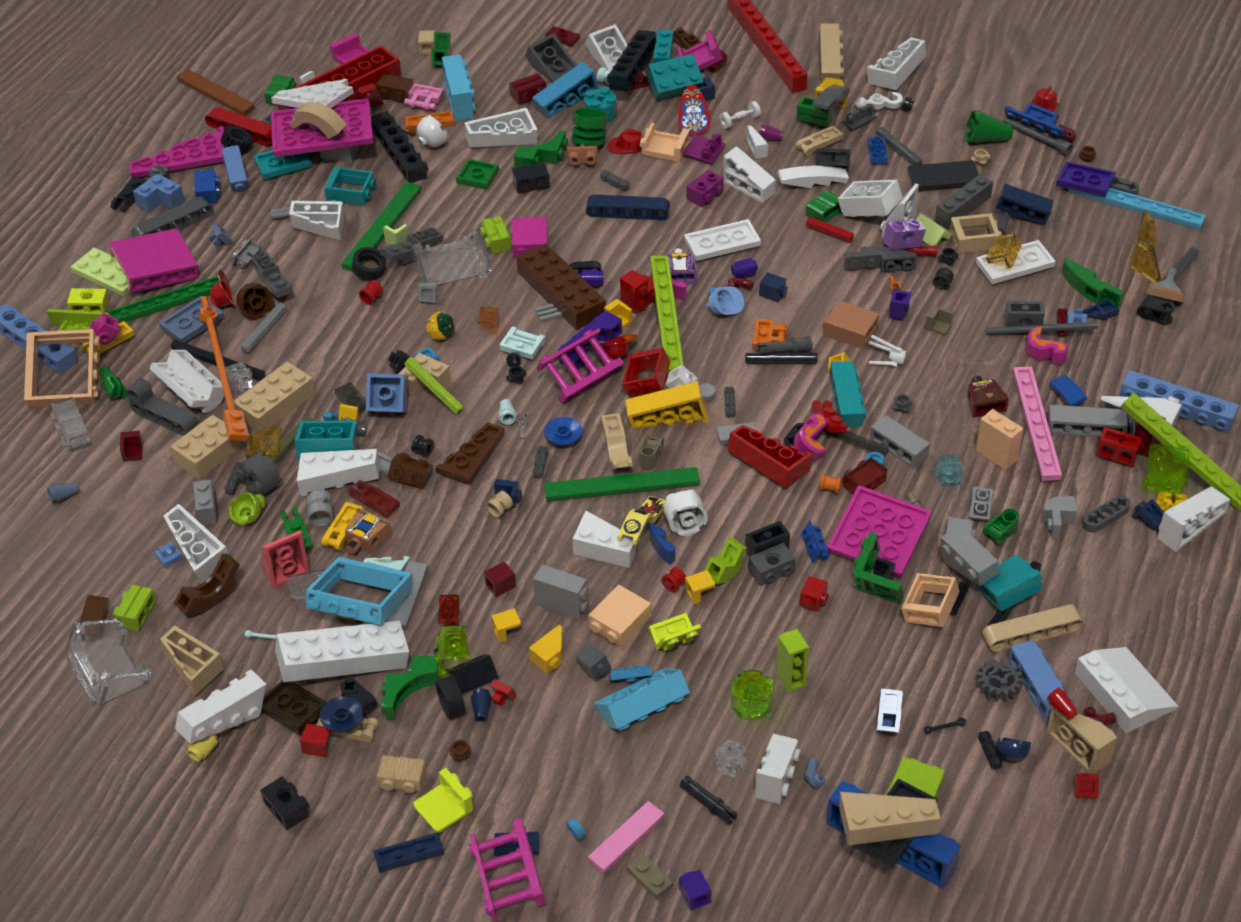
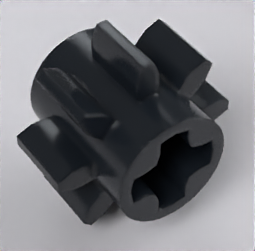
M397 350L396 353L391 352L388 361L391 362L389 366L401 372L406 367L405 362L410 356L401 350Z

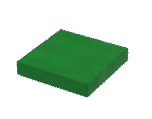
M468 159L456 177V183L487 190L499 171V165Z

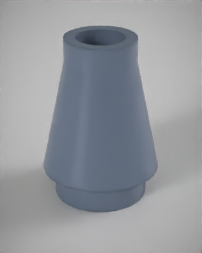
M75 482L52 484L50 487H47L51 502H59L73 494H77L78 488Z

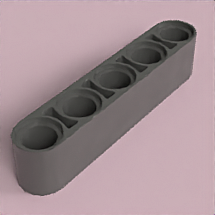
M197 197L135 225L131 230V234L133 237L172 229L180 231L210 217L213 213V207L205 198Z

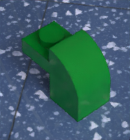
M434 32L431 65H443L442 57L451 56V33Z

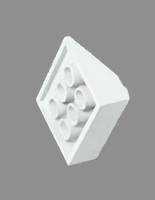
M1127 647L1094 650L1078 658L1075 670L1076 676L1108 713L1114 712L1116 723L1125 733L1178 709V705Z

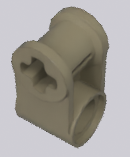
M648 434L644 435L639 449L640 467L649 470L656 466L659 456L663 451L664 437L659 439L649 437Z

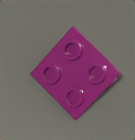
M719 133L713 134L712 139L695 135L682 152V155L713 163L726 143L722 142Z

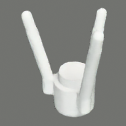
M874 335L871 336L872 339L883 345L872 341L868 343L889 352V359L892 361H869V364L897 367L898 364L903 365L907 351Z

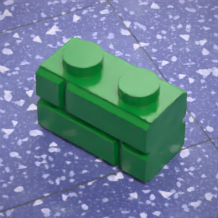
M802 96L797 105L796 119L804 123L817 124L819 127H828L833 118V109L826 110L812 106L815 99Z

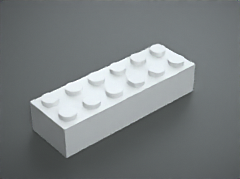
M400 621L384 622L382 625L364 624L277 634L275 653L283 682L407 668L409 649Z

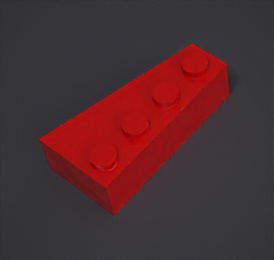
M744 425L739 426L729 435L727 448L729 452L784 488H787L810 471L813 454L808 451L802 453L798 451V447L793 445L790 447L780 443L781 440L766 438L764 433Z

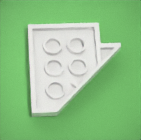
M347 79L281 90L271 98L273 104L299 108L306 102H317L332 108L353 94V87L348 86Z

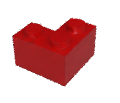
M632 269L620 278V301L630 307L634 314L639 313L655 301L653 279L646 274L642 276Z

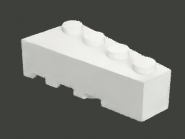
M910 38L899 45L897 50L887 53L886 58H880L874 66H868V84L897 90L925 59V40Z
M527 108L464 122L465 138L470 148L537 144V128Z
M377 449L301 453L297 475V484L301 497L307 496L308 492L316 490L325 491V488L334 486L341 488L351 482L358 484L379 479L381 464Z
M1212 486L1164 512L1162 522L1158 528L1159 534L1157 539L1177 552L1227 513L1230 499Z
M178 504L163 516L199 583L202 584L213 573L222 553L229 554L223 543Z
M249 670L245 673L246 677L241 680L236 678L230 681V686L222 691L217 689L211 692V695L205 701L199 699L179 711L175 729L191 744L260 717L266 683L255 672Z

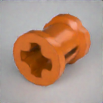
M823 473L819 490L823 491V489L839 494L842 477L834 478Z

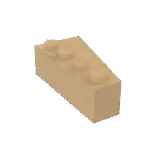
M820 24L818 48L821 83L826 77L840 79L844 76V67H841L843 55H840V52L843 51V42H840L842 40V30H839V24Z
M840 792L839 809L848 846L939 834L941 817L936 799Z

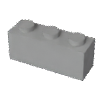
M885 415L871 426L870 440L914 469L928 458L930 443L899 424L896 420Z

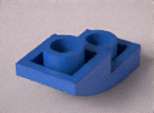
M880 136L868 138L870 163L887 164L888 157L885 138Z
M1065 374L1049 382L1050 388L1060 394L1062 402L1069 406H1078L1081 402L1087 400V396L1080 387Z
M651 523L649 525L651 544L659 556L671 565L675 561V547L672 543L666 541V532L661 527Z

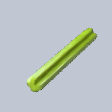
M413 357L407 359L405 366L454 413L457 414L462 410L463 405Z

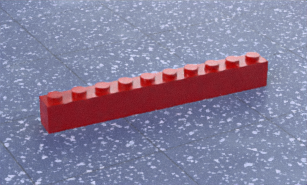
M728 0L727 8L791 93L807 90L808 74L752 1Z

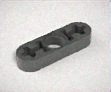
M1125 496L1114 497L1086 514L1083 520V528L1091 533L1101 530L1129 512L1131 501ZM1102 512H1109L1112 515L1104 516Z

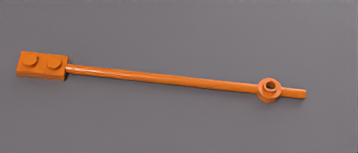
M203 296L201 297L203 308L200 309L199 319L207 323L228 410L223 412L228 439L248 441L249 433L243 411L235 409L214 325L218 312L209 305L208 298Z

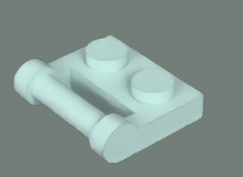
M512 326L499 344L501 351L508 353L517 352L521 357L533 360L541 346L545 345L546 336L524 332Z

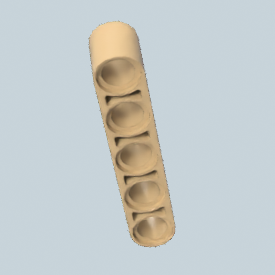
M1070 604L991 624L983 630L982 635L990 650L998 652L1032 640L1037 642L1078 631L1083 627L1084 621L1076 607Z

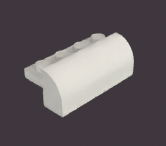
M171 350L167 362L152 363L150 366V370L156 374V377L161 379L167 387L171 388L189 407H198L203 413L214 410L224 398L221 381L186 350Z

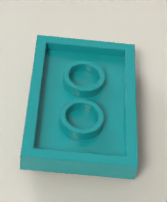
M273 150L253 155L254 162L264 180L311 167V161L306 153L274 157Z

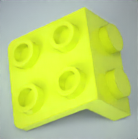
M687 613L651 625L648 627L656 650L663 649L668 651L676 647L675 644L677 643L687 644L693 641L702 627L700 624L692 626Z
M446 767L439 771L440 785L413 803L414 809L436 833L442 832L473 811V795L467 787L464 788L460 784L458 776L455 773L451 774Z

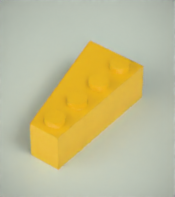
M698 381L625 400L627 416L632 428L657 426L658 423L674 425V422L685 421L686 424H691L695 420H702V423L709 422L707 406Z

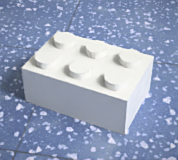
M897 180L854 181L838 197V202L843 216L884 217L890 213L903 196Z

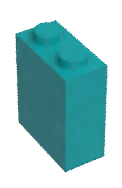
M1015 555L999 564V574L981 586L978 585L980 593L1002 612L1042 590V576L1037 569L1034 570L1027 560H1023L1018 555Z

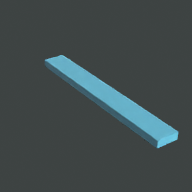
M1068 188V192L1198 230H1201L1206 215L1113 188L1109 189L1106 197Z

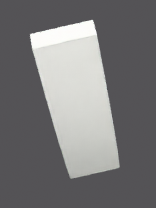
M801 166L781 169L777 172L781 183L805 188H812L813 184L829 186L831 181L847 184L849 180L845 168L833 166Z

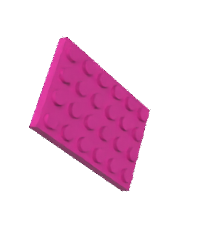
M369 98L339 102L331 108L347 125L330 139L317 126L311 123H302L293 129L289 123L293 120L292 116L298 108L271 112L274 157L374 143Z

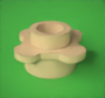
M984 149L976 150L974 156L971 157V160L982 165L987 163V159H990V155Z

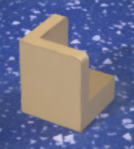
M419 31V55H432L435 31Z

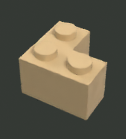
M421 353L414 357L444 388L451 382L448 365ZM407 367L399 373L408 376L407 394L413 397L426 386Z

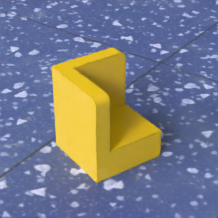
M616 299L604 307V311L606 310L622 319V329L632 323V309L620 300Z
M708 570L685 577V591L693 605L701 602L702 591L715 587V582Z
M515 608L491 615L492 627L499 643L507 641L506 630L521 626V621Z

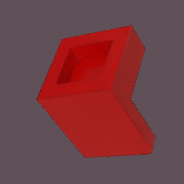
M307 723L300 739L302 753L327 757L326 743L331 731L324 726Z

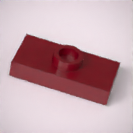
M552 26L545 34V37L554 33L561 44L571 47L580 39V34Z

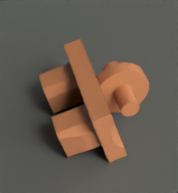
M580 144L579 147H567L568 164L578 165L587 163L592 165L598 163L597 146H584V144Z

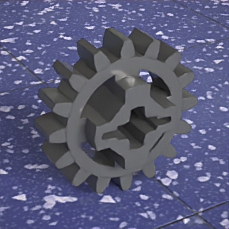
M992 659L991 664L985 661L984 666H980L979 672H977V687H981V693H988L987 698L995 696L996 701L999 700V697H1003L1005 701H1007L1008 696L1015 698V693H1020L1023 684L1022 672H1018V666L1012 667L1011 661L1006 664L1003 659L1000 662Z

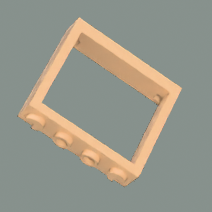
M94 329L27 333L24 401L28 407L96 404V397L99 396L96 380H99L97 363L100 362V356L97 352V347L100 346V337L96 335ZM89 342L88 393L37 396L39 345Z

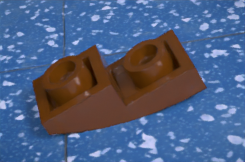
M682 27L674 30V43L688 50L702 43L692 32L688 34Z
M88 595L80 618L78 632L99 635L102 620L106 615L109 598Z

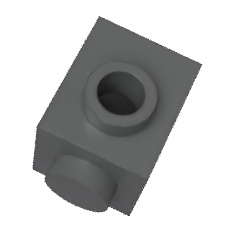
M592 643L575 655L580 668L595 681L611 669L606 655Z

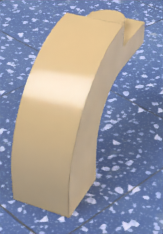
M317 102L303 103L294 112L293 120L289 123L293 129L302 123H311L317 126L328 139L337 135L347 125L335 111Z

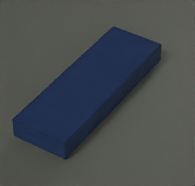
M437 832L374 850L373 854L378 871L382 873L444 855V850Z

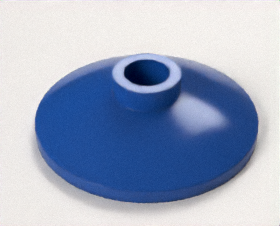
M557 417L546 424L544 434L546 439L553 444L570 445L581 437L582 427L573 418Z

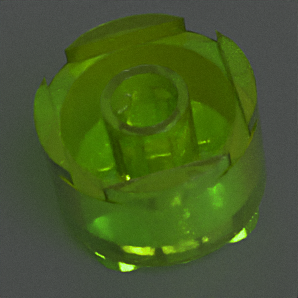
M758 670L742 671L735 680L733 679L731 683V707L738 718L759 719L770 714L774 693L772 679L769 676L762 675V672Z

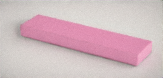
M647 801L588 856V862L605 874L665 818V813Z

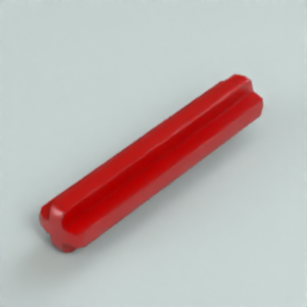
M809 217L806 221V226L847 242H852L854 239L853 232Z

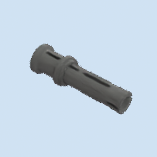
M806 336L804 339L791 338L789 341L757 343L756 349L759 355L779 352L797 353L801 351L810 353L813 343L811 337Z

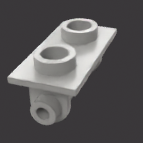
M253 235L248 240L245 239L242 242L239 251L235 250L231 257L233 259L231 267L236 263L239 268H245L251 261V258L260 251L261 245L258 242L252 241Z

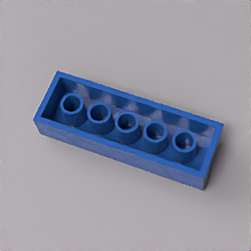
M842 780L828 799L826 824L845 834L839 809L840 792L867 793L858 789L857 786ZM940 833L918 836L913 839L897 864L944 889L957 870L961 845L954 839L947 838Z

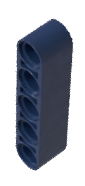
M593 194L588 197L586 213L591 217L666 220L669 216L670 201L659 197Z

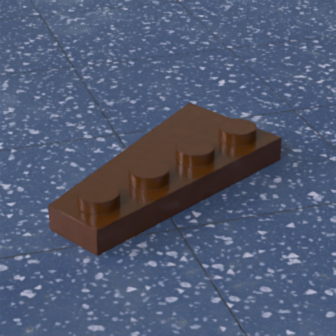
M486 423L472 435V439L469 442H464L455 454L451 453L446 458L447 461L435 467L436 473L470 484L505 434V429L491 423Z

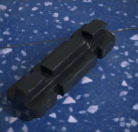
M963 581L958 584L960 592L950 612L952 616L957 614L958 608H960L969 590V584Z
M987 730L981 731L978 739L983 744L982 748L987 760L990 761V767L993 770L1000 769L1003 762L1001 757L998 756L999 753L996 750L994 741L991 739V734Z

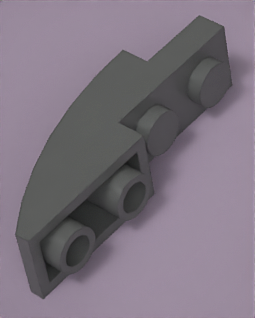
M435 228L416 231L415 233L408 234L406 241L381 248L380 254L391 262L398 260L402 264H406L430 251L444 238V235Z
M861 247L860 252L845 253L844 269L845 271L880 268L881 272L913 270L916 268L917 255L901 249L890 250L889 247Z
M267 252L259 253L251 258L260 279L272 293L273 297L279 298L293 293L292 286L280 273L279 266Z

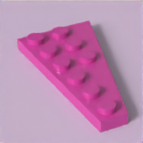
M223 126L218 127V131L213 133L210 131L204 133L203 137H193L173 145L168 151H158L157 155L153 157L146 156L129 163L131 178L148 176L151 168L158 164L168 168V172L219 162L223 163L222 148H224V145L220 142L224 131Z

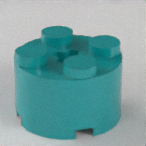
M609 87L588 90L585 92L584 108L599 109L608 114L607 123H609L617 115L616 95L610 91Z

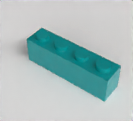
M853 361L831 362L830 380L837 414L848 427L863 426V419H866V408L862 407L864 403L863 394L859 393L861 391L860 381H857L858 370L854 368Z

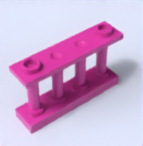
M599 328L594 331L588 330L583 334L582 338L553 355H545L539 360L540 364L537 370L541 371L547 368L561 387V394L558 397L561 404L619 371L624 364L620 357L616 360L610 359L596 340L601 331ZM590 342L605 363L604 367L601 369L599 367L596 368L583 350V345ZM576 351L589 369L590 375L587 377L582 376L567 355ZM559 359L563 361L576 379L574 385L571 386L565 382L553 365L554 362Z
M521 818L512 820L515 829L511 830V833L478 843L474 833L470 834L472 843L468 844L471 856L476 857L486 896V901H483L486 914H491L494 922L499 921L496 909L529 898L530 900L535 899L538 907L547 904L526 828ZM513 841L519 843L520 848H517L515 852L485 862L483 861L481 852ZM520 860V862L524 861L525 867H522V870L488 881L487 870ZM523 879L525 881L529 880L530 886L526 890L493 900L491 890Z

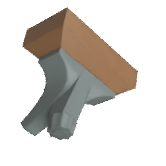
M1168 268L1166 279L1148 287L1147 294L1183 302L1185 295L1174 281L1177 269Z

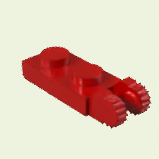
M818 400L812 401L813 412L822 414L826 418L827 425L825 428L828 432H847L848 426L832 408V403L829 400H825L822 403V408Z

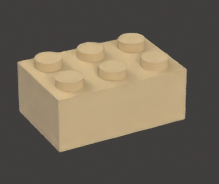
M211 415L172 444L170 449L173 461L196 478L201 479L239 450L241 442L229 440L225 423Z

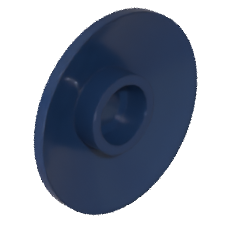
M346 696L329 700L320 711L322 725L326 729L338 733L354 729L363 718L361 704L357 700Z

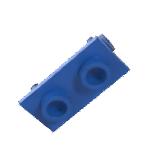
M809 521L802 530L801 536L812 563L817 558L826 560L829 558L830 552L827 549L826 543H823L824 538L821 529L815 525L813 526L812 522Z

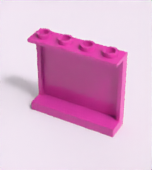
M178 229L110 242V256L116 257L128 280V290L130 293L198 279V264Z

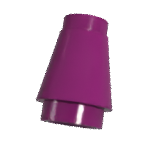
M762 124L759 134L764 140L781 141L784 132L768 124Z

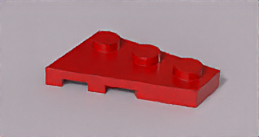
M374 83L358 89L355 100L369 98L370 108L384 103Z

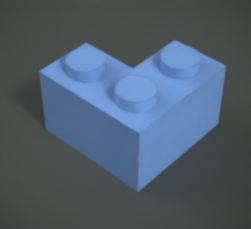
M155 174L133 191L137 207L148 213L160 204L172 209L185 201L181 185L159 174Z

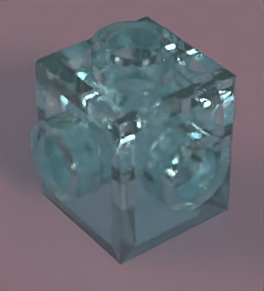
M958 454L938 456V462L934 465L935 475L939 476L941 486L961 484L964 467L963 463L959 461Z

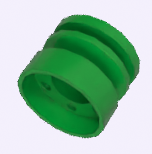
M592 108L574 110L572 122L576 126L572 128V141L590 146L604 144L606 142V130L603 127L607 125L608 114L602 110Z

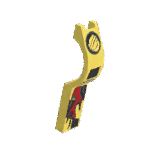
M649 496L638 510H630L617 540L621 541L627 535L633 537L632 544L637 545L645 524H654L664 512L666 500Z

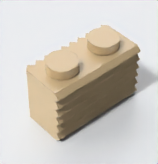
M383 755L377 774L378 787L386 791L399 789L407 793L421 792L426 774L425 760Z

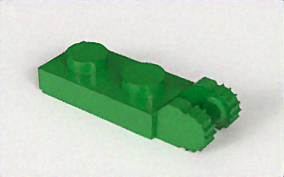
M292 507V514L295 519L288 521L285 510L280 511L286 535L301 531L305 551L313 549V544L297 507Z

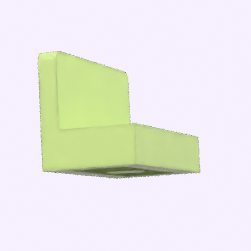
M920 213L916 220H919L926 229L923 241L927 244L935 246L942 237L949 240L952 236L949 231L927 216Z

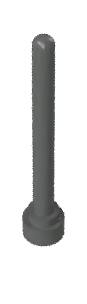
M1005 118L1003 120L1010 124L1012 128L1058 148L1060 153L1065 156L1070 155L1073 150L1072 143L1067 141L1059 142L1011 119Z

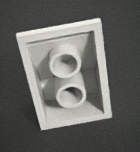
M616 24L589 34L585 42L592 57L609 71L612 70V67L615 66L618 58H620L622 52L627 47V43Z
M915 183L894 210L890 211L886 221L883 220L880 230H882L881 238L884 236L887 222L915 219L919 184Z

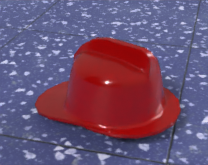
M1049 85L1048 88L1039 89L1031 103L1054 112L1059 105V100L1057 99L1056 92Z
M626 129L619 137L611 139L608 142L607 148L615 154L641 152L640 141L642 132L635 129Z
M219 270V281L211 287L210 299L217 308L231 304L235 307L228 279L224 272Z
M622 335L599 344L610 359L616 360L619 357L622 359L628 353L629 342L636 339L637 335Z

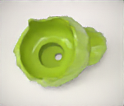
M241 493L236 497L235 501L229 502L230 520L238 526L254 523L259 517L261 510L265 508V497L261 494Z

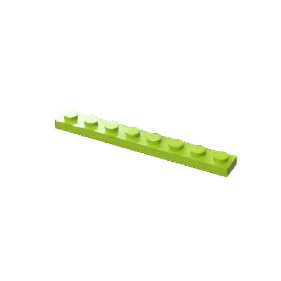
M668 255L650 256L661 346L670 359L667 372L669 374L673 369L683 365Z
M1133 392L1120 407L1210 486L1228 497L1230 503L1241 511V485Z

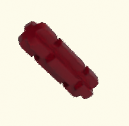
M1059 308L1057 310V324L1067 323V309ZM1057 331V335L1059 337H1066L1068 331Z

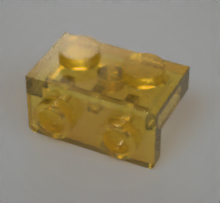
M1015 233L995 237L986 257L988 264L1005 261L1008 268L1013 267L1021 249V242L1017 239Z

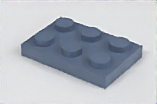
M202 296L160 321V328L176 340L184 343L207 329V323L199 319L200 309L203 308L201 303ZM209 302V305L218 312L216 320L218 322L224 318V312Z

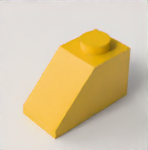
M561 625L556 626L529 647L530 661L546 674L557 669L562 663L563 634Z

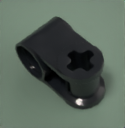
M1146 296L1140 304L1137 313L1143 319H1148L1161 325H1169L1173 321L1172 312L1175 309V305L1170 301Z
M347 678L341 682V697L346 696L357 700L362 706L363 716L378 706L375 697L362 687L357 680Z

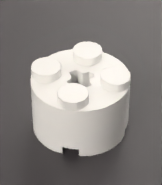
M695 490L680 491L675 494H669L666 497L663 510L673 532H677L680 536H690L699 532V528L703 524L705 526L708 514L700 496Z

